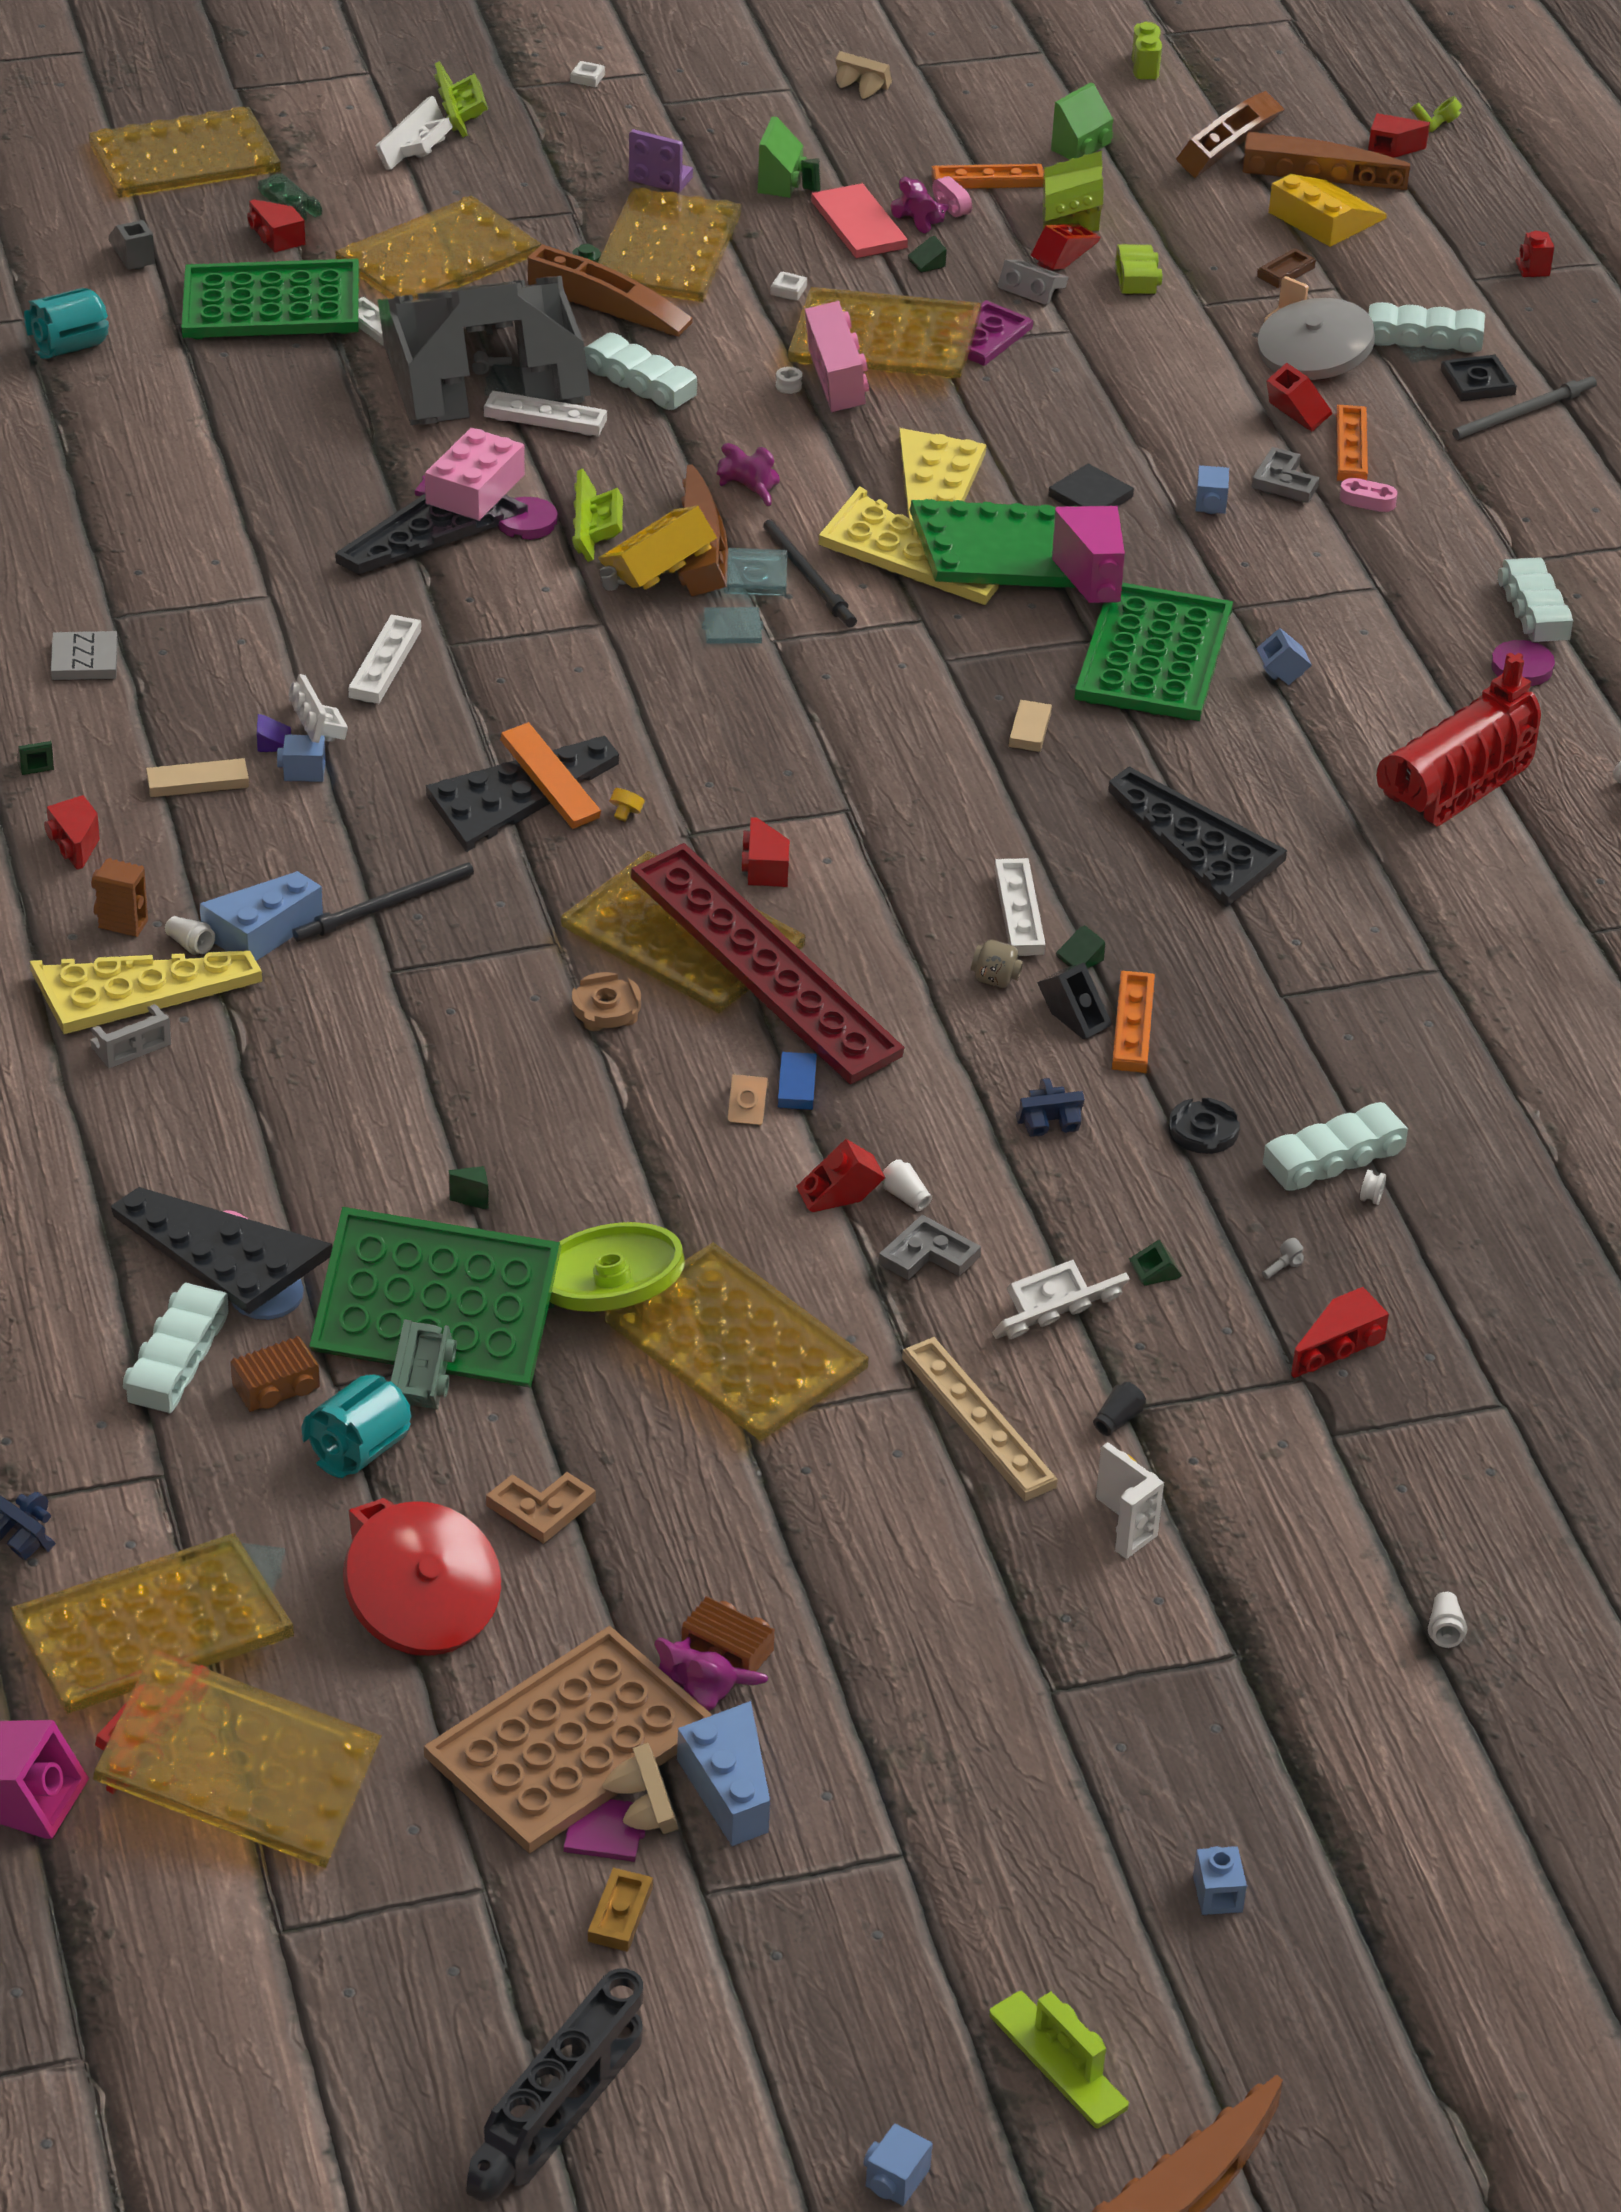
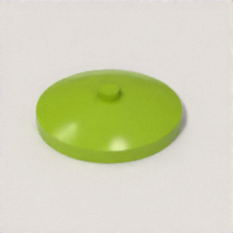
M638 1222L606 1224L568 1236L559 1241L561 1252L550 1302L559 1307L576 1311H607L646 1301L665 1291L680 1277L685 1265L682 1244L673 1232L657 1225Z

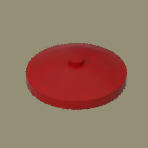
M422 1501L404 1502L379 1511L368 1519L357 1532L348 1548L344 1561V1589L354 1615L376 1639L401 1652L433 1656L445 1654L463 1647L481 1633L492 1618L499 1602L501 1572L498 1559L490 1542L482 1531L468 1518L443 1505Z

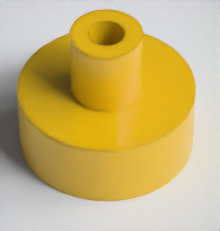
M614 788L610 798V802L617 806L614 817L626 822L630 812L640 814L645 800L631 791Z

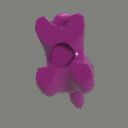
M908 177L900 179L898 185L902 193L898 199L891 203L893 216L897 218L911 216L920 232L924 234L930 232L931 224L944 221L945 212L949 209V205L935 202L927 192L924 184L918 179H910Z
M731 443L723 444L721 450L726 457L719 460L716 475L720 477L719 485L724 486L730 481H738L744 484L750 491L757 493L766 506H771L772 499L768 492L780 482L778 473L771 469L775 463L771 452L764 447H758L752 456H747L736 445Z
M663 1637L655 1641L654 1645L660 1656L658 1668L676 1684L683 1687L684 1691L707 1711L713 1710L717 1702L725 1698L734 1684L754 1686L768 1681L766 1674L733 1667L727 1659L717 1652H700L690 1649V1637H687L684 1641L674 1643Z

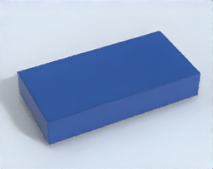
M782 1052L778 1108L813 1110L817 1054Z

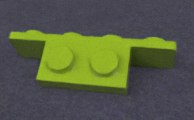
M438 61L434 63L437 70L434 78L440 87L438 91L444 101L442 102L443 107L448 114L446 118H449L453 127L452 130H458L464 138L468 136L464 122L471 118H477L484 111L488 110L480 82L474 73L452 84L444 67Z
M582 468L577 470V482L574 483L576 500L573 504L576 515L573 519L575 536L572 537V541L576 551L579 554L583 553L587 562L594 560L596 542L612 539L617 534L622 533L623 496L618 488L596 496V489Z
M1018 1991L990 2008L989 2017L1094 2128H1101L1128 2110V2100L1103 2075L1106 2048L1102 2039L1097 2033L1090 2032L1078 2020L1075 2011L1070 2005L1062 2003L1052 1992L1039 1998L1036 2005L1023 1991Z

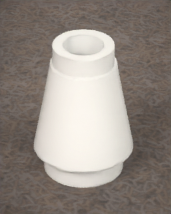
M173 916L165 925L166 934L191 954H205L212 948L215 942V933L210 925L205 922Z
M899 1159L893 1161L884 1169L883 1174L886 1178L882 1182L884 1183L883 1187L885 1190L910 1207H913L916 1211H921L929 1205L932 1195L928 1192L910 1163H904Z
M1441 1592L1435 1596L1428 1625V1634L1437 1645L1444 1648L1459 1645L1467 1634V1624L1457 1597L1450 1592Z

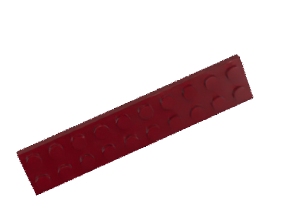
M685 843L667 850L631 869L630 878L850 1085L903 1057L905 1047Z

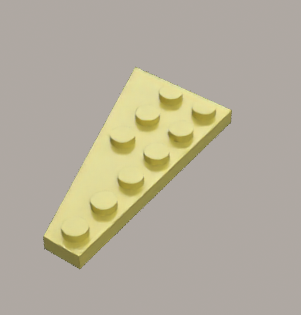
M900 428L899 442L901 444V460L903 462V478L909 519L913 521L909 510L912 500L965 501L985 457L986 444L977 443L969 439L951 438L943 434H929Z
M861 486L858 487L819 534L818 545L983 605L987 604L999 587V584L935 582L914 522L903 514L895 515L887 509L888 504L879 499L875 502L869 498L867 490Z
M250 950L208 952L204 958L185 959L184 953L172 954V959L153 960V955L98 957L94 963L75 964V959H61V965H43L42 960L30 961L31 973L63 1034L148 1013L147 1007L153 1004L161 1009L262 982V970Z

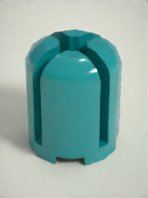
M79 288L29 301L31 303L30 309L24 311L27 336H34L35 342L40 349L35 351V353L43 359L98 346L108 335L109 322L105 320L108 317L105 304L91 289Z
M375 1374L360 1376L304 1417L301 1427L303 1442L309 1439L313 1450L320 1458L316 1464L328 1474L338 1478H343L348 1474H356L407 1435L411 1425L410 1405L401 1389L391 1381L387 1382L384 1377Z

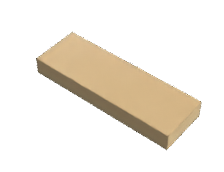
M245 758L146 768L150 797L249 787Z

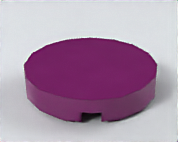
M517 497L514 499L528 505V512L501 520L498 526L500 531L510 537H514V534L522 535V539L525 540L542 538L554 530V525H557L558 512L555 506L547 500L537 497Z
M1528 640L1503 642L1492 653L1491 667L1497 677L1503 674L1507 653L1511 652L1514 655L1521 653L1524 655L1522 676L1531 681V686L1540 685L1549 680L1555 666L1554 656L1547 648L1539 643Z

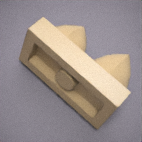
M842 51L836 57L838 69L836 81L838 86L844 88L855 81L860 82L859 92L862 99L873 95L880 88L888 90L892 83L888 64Z
M649 1743L634 1747L635 1757L617 1766L606 1778L602 1785L603 1789L616 1793L630 1794L647 1790L648 1794L637 1799L629 1807L623 1818L624 1824L641 1830H651L660 1827L663 1835L678 1830L679 1827Z

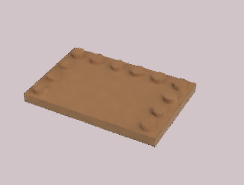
M609 1625L424 1745V1757L530 1854L619 1794L603 1789L602 1785L617 1766L635 1757L634 1747L649 1743L659 1767L677 1755L678 1728L712 1716V1714Z

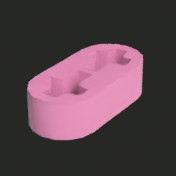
M950 176L934 180L932 190L938 203L948 204L949 209L947 211L954 217L970 214L972 210L971 198L963 187Z
M1348 478L1341 483L1340 500L1344 504L1378 512H1390L1396 507L1397 490L1387 484L1358 478Z

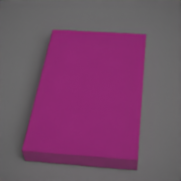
M985 300L938 336L936 346L985 366L1033 328V320Z

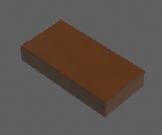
M1294 248L1258 268L1257 277L1276 288H1280L1283 277L1287 276L1296 279L1315 268L1316 259Z

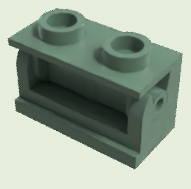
M404 1319L391 1382L401 1389L411 1406L438 1409L440 1397L445 1398L447 1396L449 1388V1375H445L447 1363L454 1361L457 1341L452 1339L449 1326L445 1325L444 1332L441 1334L442 1328L439 1326Z

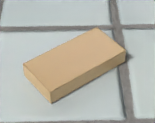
M1020 700L1009 739V747L1041 752L1051 716L1052 705Z

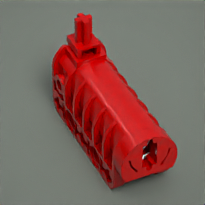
M1511 652L1507 653L1503 674L1492 680L1491 685L1482 691L1480 697L1472 701L1469 706L1459 709L1453 716L1442 720L1438 726L1428 729L1422 736L1412 739L1405 747L1395 750L1379 762L1376 773L1377 783L1383 789L1385 796L1395 802L1403 801L1419 812L1424 810V819L1434 826H1440L1524 771L1530 765L1535 754L1541 710L1534 693L1528 692L1531 681L1522 676L1524 655L1521 653L1515 655Z

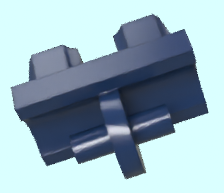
M1043 1078L1040 1080L1039 1089L1029 1090V1097L1020 1099L1019 1112H1016L1017 1123H1024L1030 1137L1043 1136L1048 1133V1120L1058 1119L1061 1131L1065 1133L1079 1130L1081 1110L1085 1101L1083 1091L1065 1093L1063 1086L1053 1087L1050 1078Z
M34 1492L28 1497L20 1494L16 1499V1504L20 1508L0 1495V1541L12 1527L18 1530L6 1544L23 1560L28 1559L39 1547L49 1552L56 1544L54 1540L45 1535V1527L38 1522L40 1520L43 1523H47L51 1518V1514L46 1511L49 1503L48 1498L40 1492Z

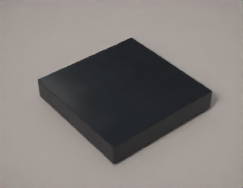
M1495 354L1441 361L1440 370L1461 402L1516 395V384Z
M1088 463L1050 486L1048 496L1067 507L1119 506L1133 497L1134 488Z

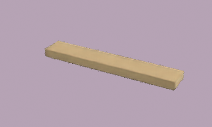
M935 1337L903 1349V1361L1024 1502L1057 1488V1478Z

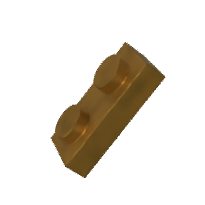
M613 1867L588 1929V1942L628 1952L653 1889V1877Z

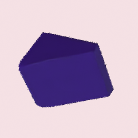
M258 714V752H277L278 748H284L285 735H291V727L265 715Z

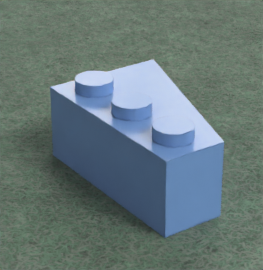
M298 871L200 903L201 922L209 924L214 931V943L226 951L250 950L256 961L293 937L292 929L314 921L316 916L323 914L322 886Z
M751 1701L679 1727L677 1761L731 1846L768 1833L770 1798Z

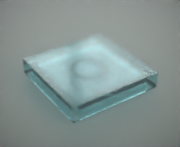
M728 548L727 587L724 588L725 594L786 595L787 550Z

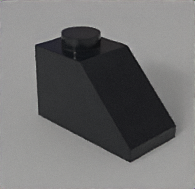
M1084 962L1062 969L1037 982L1051 1014L1082 1039H1087L1113 1025Z

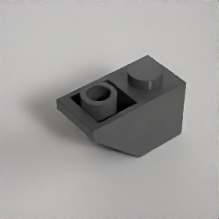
M144 220L115 226L108 239L127 270L141 269L144 266L155 264L153 233Z

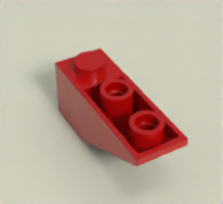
M1364 1287L1334 1298L1296 1346L1291 1375L1293 1378H1296L1305 1373L1314 1372L1324 1365L1339 1359H1345L1355 1352L1367 1347L1376 1346L1381 1341H1384L1389 1313Z

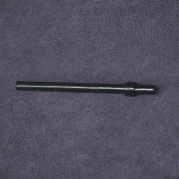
M773 520L765 521L763 524L765 531L826 601L827 609L833 616L839 617L848 628L855 626L857 619L848 609V603L844 598L833 592Z
M468 862L333 914L326 912L316 916L314 921L292 929L293 937L298 942L317 934L324 936L336 931V927L469 877L474 874L473 866Z

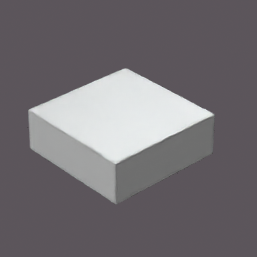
M579 61L570 74V82L596 87L605 75V66Z
M780 272L771 285L770 295L798 301L807 287V278Z

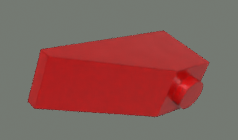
M1080 224L1045 225L1030 256L1038 260L1037 265L1051 271L1053 269H1064L1097 244L1101 237Z

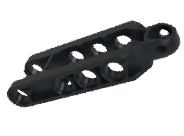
M617 1968L604 1975L491 2110L484 2126V2143L470 2161L466 2183L467 2195L481 2202H490L495 2200L510 2183L515 2186L529 2184L636 2053L642 2043V2020L637 2011L643 2003V1981L635 1971L627 1968ZM618 1986H626L633 1990L634 1993L628 1998L619 1999L614 1997L610 1991ZM625 2026L633 2031L629 2037L616 2038ZM568 2045H572L570 2057H566L561 2053V2050ZM543 2075L555 2076L547 2087H540L536 2083V2080ZM577 2085L584 2089V2093L576 2098L568 2097ZM516 2106H530L522 2117L516 2118L511 2114V2110ZM552 2115L560 2120L554 2127H543ZM531 2146L535 2152L532 2156L528 2157V2149Z

